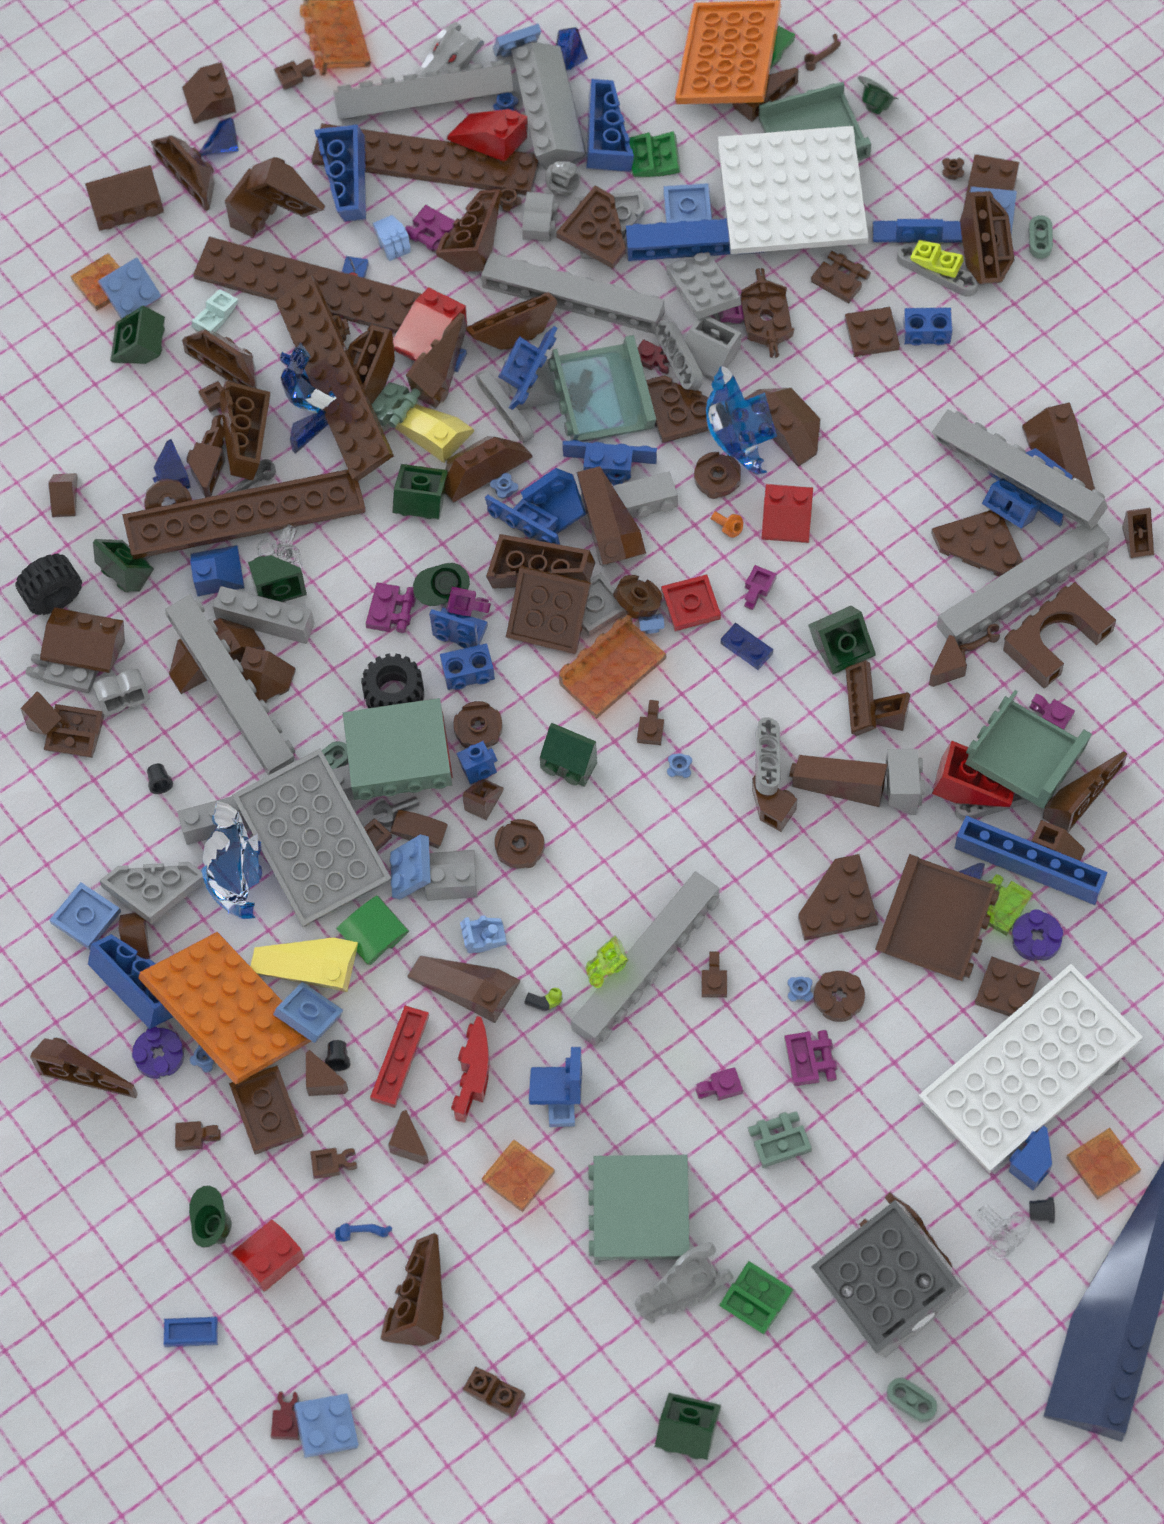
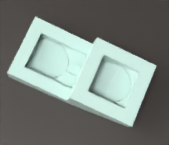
M219 289L206 301V308L192 320V328L197 331L206 329L216 332L230 316L238 303V299Z

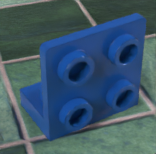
M554 468L521 491L523 500L538 505L539 508L559 519L560 525L553 531L556 534L586 515L574 475L561 469Z
M444 607L441 612L431 609L429 613L432 635L440 641L457 643L462 648L480 645L488 627L487 621L472 616L449 613Z
M571 1047L570 1057L565 1058V1067L531 1068L530 1105L581 1104V1047Z

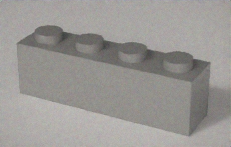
M670 471L613 486L632 518H644L652 513L667 512L678 507V494ZM580 494L581 499H582V502H583V505H584V507H585L584 500H583V496H582V494ZM586 512V515L583 516V520L586 529L591 530Z
M222 586L213 604L216 619L223 618L253 628L255 631L307 644L314 626L312 610Z

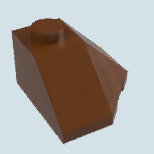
M246 646L241 661L244 672L241 674L246 681L250 679L255 686L257 692L254 694L257 699L267 703L268 699L277 694L282 695L288 692L296 668L270 651Z

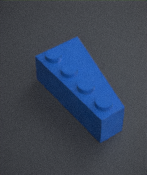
M591 79L588 96L586 168L631 172L634 154L630 148L629 136L624 126L625 121L620 111V103L614 80Z
M358 125L315 129L314 132L319 143V150L324 161L326 175L329 179L330 189L338 214L344 222L366 219L365 135Z
M112 934L91 944L88 965L149 1029L173 1018L172 1014L139 980L140 972L156 963L150 959L141 958L137 955L135 949Z

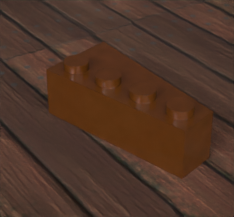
M225 381L219 399L230 475L253 481L260 464L271 392Z
M499 534L486 578L492 589L516 588L519 568L523 566L590 582L596 562L590 550Z

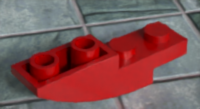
M476 1016L474 1024H469L466 1038L469 1039L466 1047L462 1046L458 1055V1061H460L462 1071H464L459 1085L462 1089L460 1095L454 1097L451 1110L454 1111L455 1120L463 1123L466 1122L473 1100L484 1101L489 1080V1047L483 1020L479 1016Z

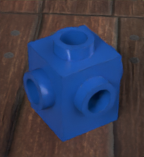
M483 741L456 753L470 785L497 773L494 765L498 761L492 748H486Z

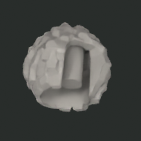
M557 161L554 164H550L545 173L546 186L553 194L571 195L580 183L581 175L578 167L570 161Z

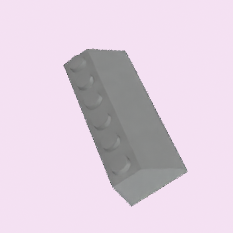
M531 42L512 49L535 155L544 170L548 169L550 164H554L557 161L568 162L585 156L586 151L561 47Z

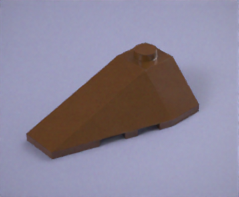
M461 313L445 328L443 338L440 341L435 339L431 343V350L427 354L423 352L406 374L411 391L413 388L418 389L421 392L418 399L434 408H437L440 402H444L449 393L455 366L466 333L465 327H467L465 316Z

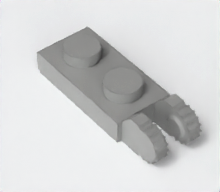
M36 653L32 654L31 661L47 667L45 672L31 666L27 667L25 671L28 676L43 680L44 683L87 694L90 692L97 675L95 670L40 660V655Z

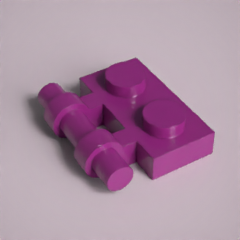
M425 204L413 219V225L416 227L413 228L407 225L405 230L411 240L423 243L427 249L434 252L437 250L441 237L445 232L450 233L454 228L453 223L455 220ZM425 233L432 235V237L430 238L429 236L425 235Z
M376 582L365 623L366 628L390 632L391 625L395 624L397 625V632L405 633L406 627L410 625L412 618L410 616L411 608L415 606L416 602L413 587H407L406 594L400 595V586ZM396 606H402L401 613L395 614Z
M827 1030L818 1031V1040L813 1041L811 1040L810 1031L784 1035L794 1087L819 1083L818 1073L820 1072L826 1074V1079L829 1082L837 1080L836 1070L838 1068L836 1061L832 1057L831 1049L833 1044L832 1040L828 1037ZM814 1051H821L823 1061L816 1062Z

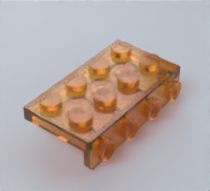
M304 0L303 4L300 5V16L304 18L305 34L309 35L310 51L314 53V65L319 70L320 76H325L327 69L370 67L371 59L354 1Z
M627 615L623 619L619 618L606 634H600L594 644L588 649L584 648L571 664L567 663L561 668L559 672V685L597 719L666 659V653L633 624L632 617Z

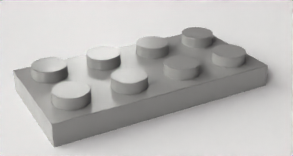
M709 252L699 253L694 257L678 260L666 266L668 276L697 319L741 305L740 296Z

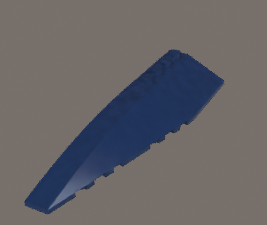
M1164 1161L1071 1316L1043 1415L1045 1418L1120 1442L1123 1441L1127 1432L1164 1295Z

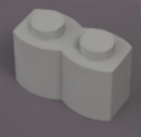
M527 192L522 226L523 239L550 241V235L555 234L556 221L552 219L553 215L558 213V201H554V194Z
M129 669L121 672L116 677L103 678L93 684L97 700L104 715L118 713L126 707L138 706L150 699L139 669Z

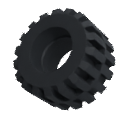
M49 554L38 558L21 571L15 582L16 590L30 612L35 613V615H48L52 613L54 607L63 609L78 596L83 584L73 565L63 554Z
M390 653L385 654V658L376 657V662L373 663L371 661L368 664V669H364L361 684L368 709L423 701L424 685L422 673L415 661L411 662L409 657L401 658V654L397 653L395 656H391ZM390 681H400L406 684L401 691L396 693H385L380 690L385 683Z

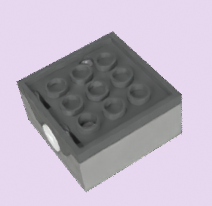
M896 1200L811 1266L875 1353L887 1357L969 1292L968 1288L905 1206Z

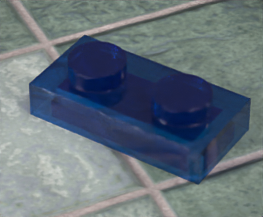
M736 622L720 639V644L757 670L773 655V648Z

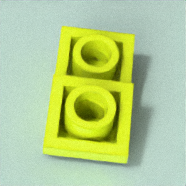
M922 240L918 241L910 257L913 262L926 269L953 278L956 277L964 262L963 255L942 251L940 244Z

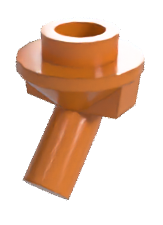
M715 511L710 518L723 526L722 532L731 538L737 537L743 529V519L737 514H731L726 518Z

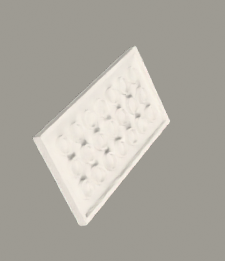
M1070 964L919 1094V1099L990 1174L1025 1143L1032 1131L1038 1132L1043 1125L1045 1126L1143 1040V1036Z

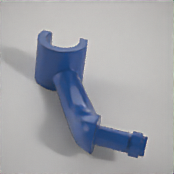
M345 1223L335 1229V1239L339 1242L351 1240V1233L370 1232L380 1237H387L392 1231V1227L387 1226L384 1228L375 1224L352 1226Z

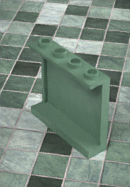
M844 82L829 84L826 87L808 90L805 93L788 96L784 99L767 102L759 106V121L764 133L853 126L858 161L869 158L871 155L869 137L864 138L844 94Z
M1014 690L1009 698L1007 696L1003 698L998 707L1000 711L992 713L988 720L990 725L988 727L984 725L977 736L979 740H973L966 751L969 757L965 764L1044 809L1085 750L1092 733L1083 729L1078 738L1014 702L1018 691Z
M440 698L342 712L354 800H369L372 797L394 796L406 792L417 793L426 789H443L446 786H453Z
M688 1155L593 1156V1165H588L589 1181L594 1180V1190H589L588 1192L589 1206H594V1215H589V1231H594V1240H589V1256H594L595 1265H599V1260L679 1259L690 1249Z

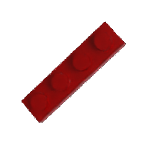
M404 1006L372 1090L371 1101L393 1108L396 1107L429 1019V1012Z

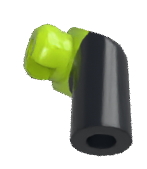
M551 988L549 993L543 997L528 992L524 1004L542 1011L550 1010L562 1002V991L559 988Z

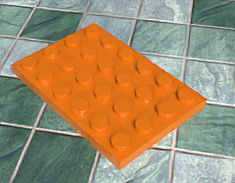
M780 0L694 3L675 94L676 104L764 102L781 11Z
M218 932L140 972L139 980L235 1084L240 1083L312 1042L273 1015L282 1000Z

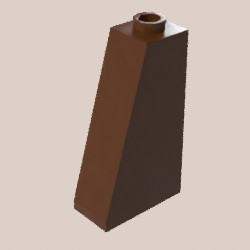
M799 755L797 763H792L789 777L793 778L792 787L879 807L885 787L887 764Z

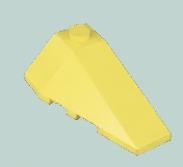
M418 404L408 410L405 420L395 428L443 463L474 433V429L459 418Z
M333 937L255 947L250 967L259 975L299 983L304 982L309 985L348 992L358 942Z

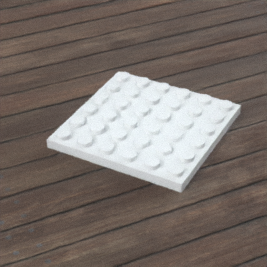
M853 126L718 137L731 254L868 243V231Z

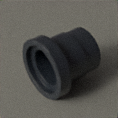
M157 763L148 767V787L150 792L162 794L169 791L173 786V781L167 774L164 765Z
M333 1040L327 1044L325 1064L333 1071H344L350 1067L347 1044L341 1040Z
M1048 1197V1200L1029 1201L1030 1221H1049V1224L1055 1223L1054 1197Z

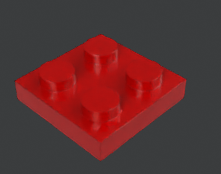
M707 574L661 586V592L674 631L721 619V613Z

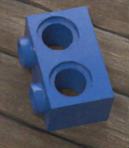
M951 307L904 308V344L915 346L921 344H951Z
M1002 478L990 486L982 504L1022 529L1033 522L1042 502Z
M487 643L440 654L447 690H460L468 685L486 684L490 680H495L494 668ZM478 664H483V665H485V666L482 667V668H476V667H475V666L478 665ZM453 670H461V672L456 674L451 673Z

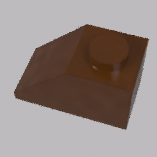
M196 442L193 450L188 452L187 463L204 497H211L225 463L223 449Z

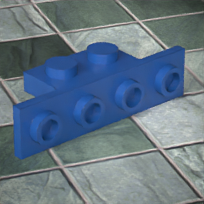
M943 219L873 221V242H918L922 240L927 242L963 243L960 221H943Z
M553 326L545 334L539 348L521 337L516 340L498 376L518 389L509 409L513 410L517 405H523L528 398L529 393L526 391L537 380L538 374H536L538 367L541 368L547 360L545 353L547 349L550 350L557 339L554 337L558 329L557 327Z
M578 440L563 441L562 444L563 457L584 458L583 470L600 466L603 472L607 474L631 475L632 462L657 464V448H651L646 445L638 447L626 444H604L602 442L587 443Z
M488 494L485 496L487 511L493 518L503 520L509 527L522 531L530 539L534 538L537 541L561 545L558 535L553 532L560 525L557 517L523 499L512 509Z

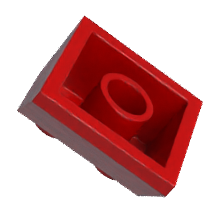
M766 484L762 540L809 543L813 487Z
M272 1219L231 1252L233 1257L263 1292L268 1290L305 1259L299 1245L286 1230Z

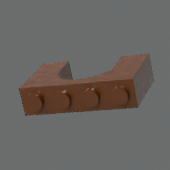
M1076 582L1069 587L1064 586L1057 593L1056 598L1051 602L1049 600L1040 607L1039 612L1034 616L1029 615L1022 622V626L1017 630L1012 629L1004 638L1003 651L1044 689L1062 675L1064 663L1041 640L1040 633L1045 627L1054 623L1071 624L1078 628L1095 645H1098L1114 631L1116 619Z

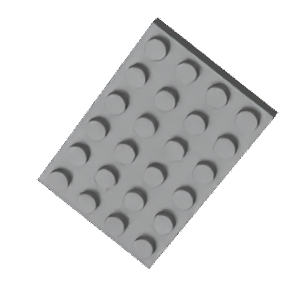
M321 748L232 794L302 927L391 880L388 871Z

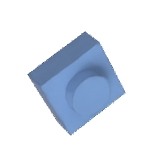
M662 614L638 618L640 631H645L647 634L657 633L659 629L665 628Z
M574 1104L548 1105L549 1127L575 1126Z

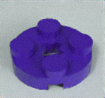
M1034 909L1029 913H1025L1014 923L1012 944L1015 951L1024 959L1034 961V959L1049 960L1058 953L1062 944L1063 929L1059 922L1053 916L1041 910ZM1032 932L1042 933L1043 940H1032Z
M148 1028L146 1032L136 1039L133 1045L132 1058L140 1073L148 1078L160 1079L162 1076L174 1074L181 1067L184 1060L183 1045L179 1036L167 1028ZM162 1048L163 1057L157 1056V1058H153V1051Z

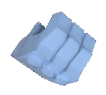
M393 215L373 223L380 248H384L389 261L411 252L408 233Z
M483 915L478 920L470 921L469 917L460 922L467 953H480L507 945L501 918H487Z

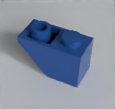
M1044 1125L1038 1132L1032 1131L1025 1141L1027 1143L1022 1151L1017 1149L1009 1159L1011 1162L1009 1172L1033 1191L1050 1173L1052 1167L1048 1129Z

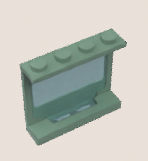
M634 335L625 336L623 344L564 355H559L557 349L552 350L551 358H548V366L550 372H554L555 380H553L554 390L556 394L559 393L560 395L559 409L561 415L565 414L566 436H570L571 440L584 442L654 428L656 416Z

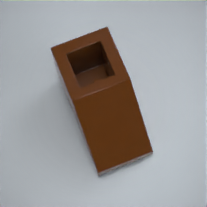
M754 775L752 778V792L759 819L782 832L797 810V798L790 791H782L779 788L773 795L760 793L756 789Z
M1043 820L1040 821L1031 841L1081 861L1085 852V848L1065 829Z

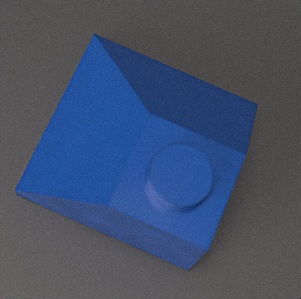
M237 545L190 553L192 576L197 596L218 593L221 586L234 590L245 588Z

